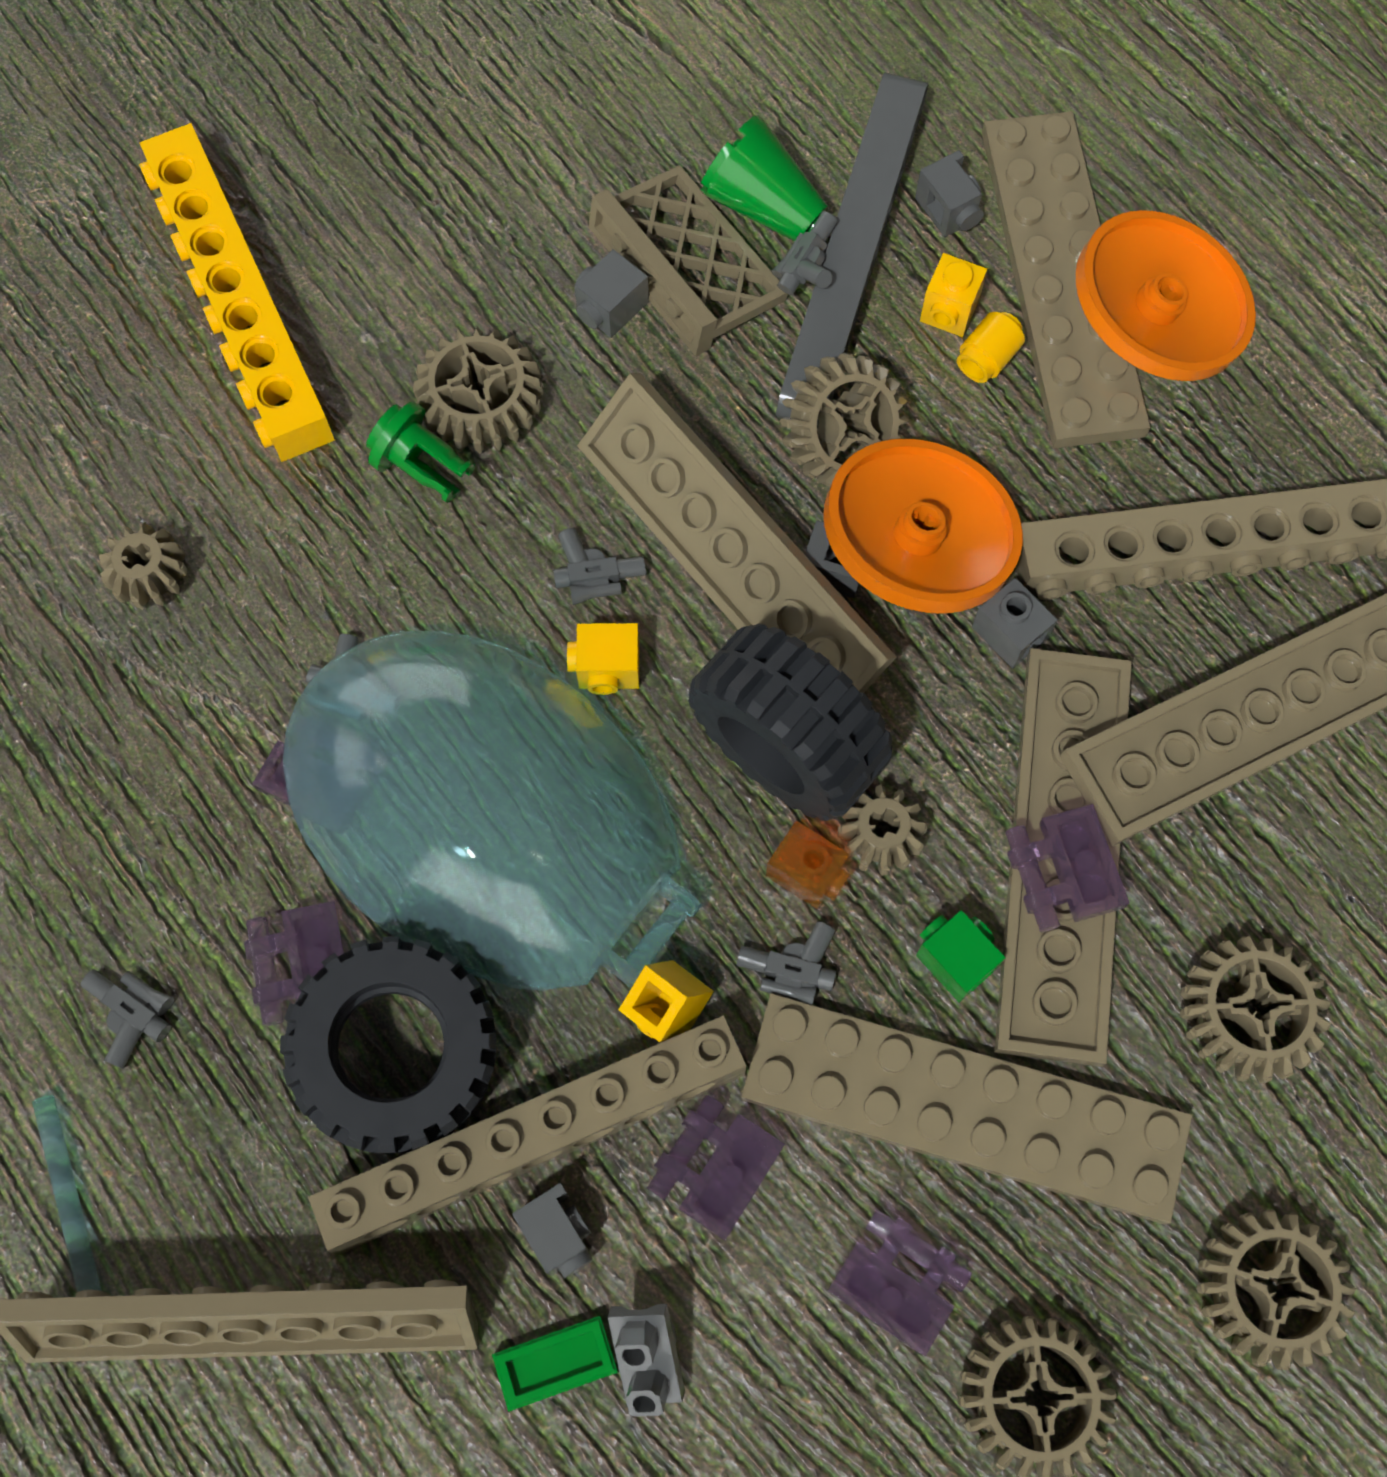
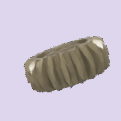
M477 326L473 336L465 337L458 329L455 335L456 340L453 342L440 337L438 343L440 351L426 349V364L417 365L416 375L418 380L414 381L413 385L416 403L426 410L423 418L425 427L432 433L437 432L438 437L445 443L454 439L455 446L460 452L469 443H473L475 450L481 454L484 444L491 442L500 451L502 447L501 439L505 437L517 443L519 438L518 428L531 430L533 424L532 416L539 415L541 410L540 399L544 394L543 383L540 381V367L536 361H533L532 353L528 350V347L519 348L518 340L515 339L514 335L502 340V335L497 328L489 336H483L482 330ZM473 380L477 382L479 390L483 389L484 400L481 399L478 390L474 389ZM506 401L503 405L496 408L500 403Z
M841 353L837 356V359L828 356L820 358L819 368L816 366L804 368L807 382L799 380L791 382L797 396L795 399L786 398L782 401L785 407L791 409V415L779 420L782 427L791 429V433L781 441L784 443V446L795 448L789 459L794 464L803 465L801 472L805 476L813 479L817 477L820 484L831 486L841 465L857 451L877 442L905 439L902 434L898 433L899 425H904L910 422L907 416L900 415L899 409L908 401L904 396L895 395L901 383L894 378L887 377L889 369L884 365H873V360L869 357L858 356L855 358L852 354ZM855 382L849 392L844 391L837 400L827 398L840 385ZM817 419L819 420V428H818V430H817ZM858 442L861 444L850 455L835 459L839 451L845 452L851 443Z
M1243 936L1237 941L1236 946L1230 940L1222 941L1217 945V953L1207 950L1200 956L1202 967L1193 966L1187 973L1188 978L1194 985H1186L1181 989L1180 996L1185 1000L1194 1003V1005L1180 1010L1181 1018L1195 1020L1196 1026L1186 1032V1038L1195 1040L1201 1036L1206 1043L1198 1051V1057L1204 1059L1215 1053L1219 1056L1216 1062V1071L1223 1073L1235 1064V1076L1238 1081L1248 1080L1254 1072L1256 1079L1261 1084L1270 1082L1274 1073L1283 1080L1294 1074L1293 1066L1303 1069L1311 1064L1312 1060L1308 1052L1316 1053L1322 1050L1325 1044L1316 1033L1326 1032L1332 1024L1325 1018L1317 1015V1013L1327 1010L1330 1007L1331 1001L1324 998H1316L1314 992L1323 987L1324 980L1315 978L1309 981L1304 973L1311 967V961L1304 960L1295 965L1291 962L1293 947L1286 946L1275 954L1272 938H1264L1256 947L1251 936ZM1238 970L1239 981L1234 984L1235 997L1228 998L1224 1002H1216L1217 988L1224 974L1229 971ZM1267 977L1278 984L1285 994H1280L1273 990L1268 983ZM1253 1000L1255 1001L1253 1006L1258 1004L1262 1011H1270L1259 1018H1255L1256 1012L1251 1015L1248 1008L1240 1007ZM1285 1016H1292L1291 1031L1287 1040L1280 1049L1272 1050L1271 1038L1276 1035V1020H1280ZM1222 1023L1236 1027L1241 1033L1243 1044L1236 1040Z
M1270 1209L1262 1211L1259 1220L1251 1212L1240 1215V1228L1231 1222L1221 1226L1220 1230L1226 1243L1218 1239H1211L1206 1244L1209 1252L1217 1258V1261L1205 1259L1199 1261L1198 1268L1203 1273L1212 1275V1281L1197 1284L1196 1288L1199 1294H1212L1214 1304L1203 1307L1201 1313L1204 1317L1220 1315L1222 1322L1213 1331L1216 1338L1224 1339L1235 1334L1231 1344V1352L1233 1354L1243 1356L1251 1349L1253 1365L1264 1367L1272 1358V1362L1277 1370H1289L1293 1359L1300 1367L1311 1366L1313 1364V1352L1319 1356H1329L1333 1351L1327 1336L1335 1340H1343L1348 1335L1344 1327L1336 1319L1353 1318L1356 1313L1350 1306L1341 1303L1342 1296L1354 1294L1357 1288L1353 1284H1341L1339 1273L1347 1272L1351 1264L1347 1261L1332 1262L1330 1256L1336 1251L1338 1243L1334 1240H1326L1317 1244L1320 1226L1311 1223L1300 1230V1220L1297 1214H1285L1280 1221L1275 1210ZM1260 1241L1274 1242L1273 1252L1270 1255H1266L1261 1269H1243L1238 1267L1244 1254L1253 1245ZM1299 1259L1307 1267L1313 1280L1314 1289L1306 1285L1301 1279L1298 1271ZM1279 1279L1280 1281L1276 1285H1282L1284 1293L1295 1297L1272 1299L1271 1297L1275 1293H1268L1267 1285L1256 1281ZM1236 1289L1243 1291L1251 1299L1253 1304L1252 1320L1257 1322L1256 1326L1243 1312L1237 1299ZM1293 1308L1312 1310L1308 1321L1298 1332L1283 1339L1277 1338L1279 1324H1286L1287 1316Z
M1025 1316L1022 1319L1021 1336L1012 1321H1004L1000 1326L1005 1342L1002 1343L993 1333L986 1332L981 1336V1339L991 1352L987 1357L977 1350H970L967 1358L972 1363L981 1367L979 1375L971 1372L960 1373L959 1380L962 1383L976 1385L975 1396L964 1395L958 1398L960 1407H977L978 1411L977 1416L968 1418L963 1423L965 1430L969 1432L978 1431L982 1428L986 1430L987 1433L978 1440L976 1448L980 1453L984 1454L998 1445L1000 1448L995 1455L994 1466L1000 1470H1005L1013 1458L1016 1457V1477H1029L1033 1463L1036 1465L1038 1477H1053V1462L1056 1463L1058 1470L1064 1477H1072L1075 1475V1467L1070 1455L1074 1454L1084 1465H1091L1094 1462V1457L1085 1445L1086 1442L1089 1440L1095 1445L1106 1447L1109 1441L1108 1438L1095 1428L1098 1421L1106 1424H1114L1116 1421L1115 1414L1108 1411H1100L1101 1400H1113L1117 1397L1115 1389L1099 1388L1097 1380L1105 1378L1111 1373L1110 1368L1106 1364L1096 1365L1092 1368L1089 1366L1088 1362L1098 1352V1348L1093 1343L1082 1346L1078 1351L1074 1349L1080 1336V1331L1076 1328H1068L1059 1340V1324L1057 1319H1046L1040 1335L1035 1317ZM1041 1348L1056 1354L1068 1365L1076 1378L1078 1386L1062 1387L1054 1382L1050 1377L1047 1362L1042 1361ZM1023 1349L1024 1362L1020 1363V1377L1017 1383L1011 1388L993 1391L994 1381L1002 1364L1012 1354ZM1034 1381H1036L1039 1390L1047 1391L1049 1394L1063 1395L1061 1399H1049L1048 1405L1040 1404L1044 1410L1040 1414H1038L1036 1406L1026 1405V1402L1010 1401L1012 1397L1025 1396L1026 1390L1034 1391L1030 1385ZM1080 1405L1079 1415L1072 1430L1064 1439L1051 1446L1050 1435L1055 1434L1054 1424L1057 1414L1066 1407ZM994 1409H1014L1022 1415L1026 1423L1027 1433L1032 1434L1033 1449H1028L1018 1444L1004 1431Z

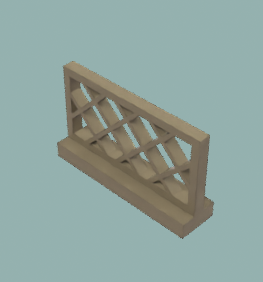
M680 165L618 195L613 196L606 189L592 196L588 228L608 252L614 249L648 276L649 301L695 357L711 348L713 338L786 301L788 294L778 288L779 280L772 274L771 270L709 198L700 191L697 184ZM676 184L687 196V201L682 202L660 197V192ZM631 205L651 208L650 219L645 220L631 217L625 208ZM660 210L684 215L682 226L678 227L655 222L656 211ZM688 217L707 220L714 228L713 234L687 229ZM657 235L679 240L677 252L658 249L651 241V236ZM683 242L710 247L709 258L705 259L682 254ZM715 249L735 252L741 259L740 266L714 261ZM678 267L706 272L704 284L685 281L679 275ZM711 273L738 279L736 292L709 286ZM743 280L762 284L769 293L761 297L741 293ZM706 299L733 304L732 312L716 319L706 307Z

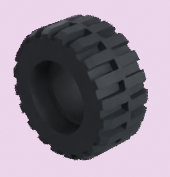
M756 624L738 629L690 683L689 705L695 710V718L698 723L705 727V732L710 739L716 742L721 747L722 752L731 761H734L751 780L754 779L769 794L774 797L777 796L792 809L801 810L808 817H818L822 821H828L844 816L891 760V734L885 729L886 723L881 714L875 712L872 708L873 703L864 693L859 692L852 684L853 681L843 671L840 673L830 664V660L820 652L815 653L807 647L805 642L795 636L792 638L787 636L783 630L776 627L768 628L765 624Z
M383 937V942L368 944L367 940L350 944L351 950L340 956H337L334 952L321 962L324 967L313 977L308 974L298 987L301 993L295 1004L289 1003L284 1017L288 1023L285 1035H282L280 1038V1053L284 1055L285 1069H282L286 1085L291 1088L296 1098L294 1101L303 1115L307 1116L316 1125V1128L328 1137L365 1152L378 1154L412 1152L446 1137L457 1127L460 1128L471 1116L478 1103L482 1101L494 1072L496 1060L494 1016L490 1003L486 1000L477 979L472 973L469 974L460 965V961L448 952L443 954L433 949L432 944L417 939L415 943L401 941L400 937ZM387 994L409 996L427 1006L437 1018L444 1040L442 1059L433 1077L416 1092L394 1099L373 1097L356 1088L342 1069L338 1050L342 1028L352 1012L364 1002Z

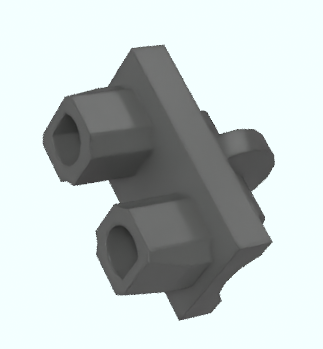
M657 1304L641 1310L611 1306L608 1321L629 1415L634 1417L660 1416L664 1412L666 1403L683 1402L685 1394L676 1349L677 1336L675 1326L670 1320L667 1304Z

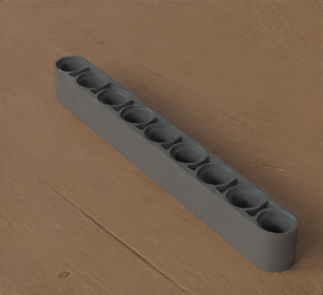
M886 72L882 76L838 212V222L832 231L825 258L821 267L831 272L832 282L824 289L817 286L814 287L781 389L776 410L777 418L790 417L791 409L785 407L782 401L786 398L795 399L797 396L791 382L795 380L807 382L804 368L808 366L819 368L820 358L828 356L837 359L838 355L848 351L922 114L928 90L927 82ZM834 389V390L827 396V398L833 399V396H834V393H835V390H836V389ZM817 419V428H819V420H818V419Z

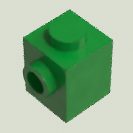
M962 910L949 921L943 914L940 915L919 935L924 940V943L916 954L917 958L959 1003L993 974L1006 959L994 946L995 938L990 929L977 917L969 919Z

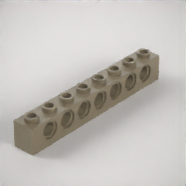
M1387 479L1021 523L1023 543L1021 555L1015 567L1018 581L1033 596H1037L1038 599L1052 600L1073 591L1086 590L1089 594H1101L1122 585L1135 584L1137 588H1149L1161 584L1164 580L1184 578L1186 582H1198L1211 577L1213 574L1232 572L1234 576H1247L1258 572L1262 568L1280 566L1282 570H1295L1308 565L1310 562L1328 560L1330 564H1343L1356 559L1358 556L1377 554L1378 558L1386 559ZM1353 520L1361 522L1366 529L1358 526ZM1304 525L1314 528L1319 535L1311 533ZM1256 531L1267 534L1271 541L1261 538ZM1207 537L1218 539L1224 547L1212 544ZM1158 543L1169 544L1176 552H1167ZM1109 549H1119L1123 551L1128 558H1118L1114 556ZM1060 555H1071L1075 557L1080 564H1069L1065 562Z
M723 1015L309 1196L308 1199L326 1249L329 1252L341 1255L745 1076L746 1064Z

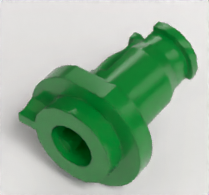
M411 401L403 407L398 404L393 405L381 416L369 434L366 442V447L371 450L368 458L369 465L379 472H384L394 464L423 486L439 492L442 495L441 499L446 503L451 502L460 493L461 489L420 460V455L423 451L427 452L459 477H463L465 474L470 476L474 472L475 464L470 460L466 462L462 460L450 445L422 426L426 412L425 408L415 401Z

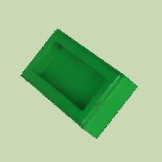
M601 1316L492 1354L508 1412L618 1373Z

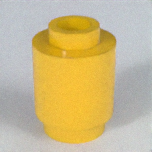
M989 312L960 346V355L957 357V365L968 378L978 383H985L989 378L997 377L1025 343V336L1020 321L1007 312Z

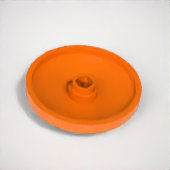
M1139 210L1121 213L1104 222L1085 244L1079 255L1076 267V288L1084 314L1105 344L1133 366L1152 375L1169 380H1203L1225 370L1249 344L1254 332L1256 319L1255 303L1250 285L1232 255L1215 238L1198 226L1163 212Z
M892 439L866 446L850 456L841 465L826 496L823 514L824 527L829 544L839 562L867 590L892 604L909 610L941 614L961 612L979 606L1001 590L1012 574L1021 555L1023 543L1021 521L1014 502L1002 484L987 469L972 458L955 449L935 442L918 439Z

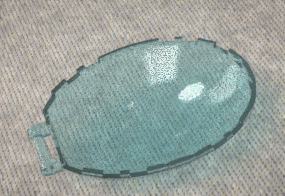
M400 631L368 639L340 653L311 679L297 700L285 732L283 769L288 801L298 828L326 875L346 898L386 932L394 937H400L401 941L415 943L417 939L430 943L433 949L443 954L448 952L458 959L460 965L469 974L472 973L474 977L505 984L507 987L547 991L553 988L588 985L596 975V972L603 966L632 988L644 966L650 964L687 915L694 917L701 909V903L671 879L681 868L676 830L663 794L644 760L621 731L584 695L561 677L521 654L469 635L444 631ZM659 894L671 903L625 960L613 951Z

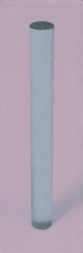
M44 1096L32 1101L76 1290L77 1292L82 1290L101 1291L55 1096Z

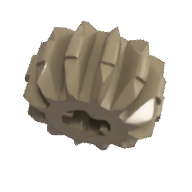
M144 522L138 533H134L131 528L124 526V537L121 540L107 538V546L111 552L98 555L99 563L104 569L100 575L104 585L112 590V594L119 602L125 604L131 601L136 608L143 610L149 599H153L157 605L163 606L164 597L162 595L167 591L180 594V587L175 580L188 577L187 568L183 563L186 559V553L179 543L174 542L175 540L169 531L164 528L155 531L152 525Z
M876 786L873 800L864 792L855 802L856 806H852L842 816L847 823L838 827L837 837L849 841L843 850L845 857L862 855L859 863L861 871H866L871 861L878 862V871L882 876L888 875L891 861L901 870H905L910 864L908 854L920 855L924 844L918 837L925 835L927 824L920 820H914L921 810L919 803H912L905 807L902 805L905 797L903 789L897 790L893 799L886 798L884 786ZM881 823L890 827L889 832L883 838L874 834V830Z

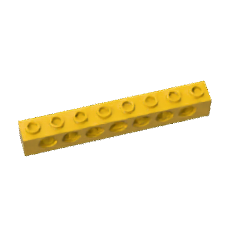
M192 123L139 142L147 159L146 162L139 164L151 191L160 188L163 195L154 199L166 226L175 223L179 231L171 234V239L181 261L191 259L195 267L186 271L198 298L207 295L211 305L202 308L214 335L224 332L228 341L219 345L231 372L240 369L244 380L236 383L247 410L257 407L261 418L253 421V424L264 448L274 445L281 462H284L335 441L326 416ZM264 363H270L265 367L258 368L260 365ZM289 400L284 405L275 406L280 401Z

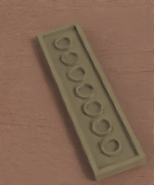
M1073 111L984 121L982 138L1052 448L1146 437L1150 430V424L1136 367L1116 354L1098 336L1085 316L1077 294L1076 267L1079 255L1085 244L1101 225Z
M630 373L579 442L578 448L737 629L750 625L765 624L768 628L776 627L783 630L791 638L797 637L805 642L807 647L815 653L820 652L829 659L833 667L840 673L843 671L853 681L852 684L857 690L864 693L897 658L896 655L641 373Z
M1387 593L1065 749L1060 758L1111 846L1113 847L1387 709Z
M1030 648L1028 652L1002 952L1006 959L1001 964L995 1053L1103 1067L1107 1064L1120 843L1113 847L1111 846L1061 760L1060 755L1065 749L1128 719L1132 661Z
M771 993L741 1096V1100L1164 1225L1171 1224L1192 1115Z
M432 1280L426 1282L424 1287L401 1288L400 1285L393 1282L378 1281L368 1284L366 1289H343L336 1284L317 1283L309 1286L308 1290L285 1291L283 1288L275 1285H257L252 1287L250 1292L227 1293L224 1289L212 1286L195 1288L192 1290V1294H169L161 1289L142 1288L136 1290L134 1295L111 1296L104 1291L82 1290L77 1292L75 1297L53 1298L51 1295L43 1292L29 1291L20 1293L17 1299H0V1334L26 1363L478 1350V1322L467 1286H459L456 1282L450 1280Z

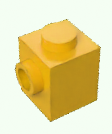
M943 253L927 287L920 322L963 337L980 300L988 269Z
M638 623L577 624V641L567 642L568 672H576L579 689H588L589 692L598 695L613 694L618 689H639Z
M674 960L648 964L644 966L620 1006L619 1011L632 1020L645 1035L658 1042H664L692 1028L714 991Z

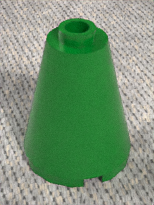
M759 115L751 117L738 129L744 135L743 139H737L732 145L727 142L715 157L701 181L703 187L700 188V191L708 198L795 241L799 233L810 232L821 212H827L828 205L766 121Z

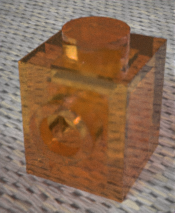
M796 820L768 861L766 877L818 910L826 897L835 901L851 877V874L845 871L850 854Z

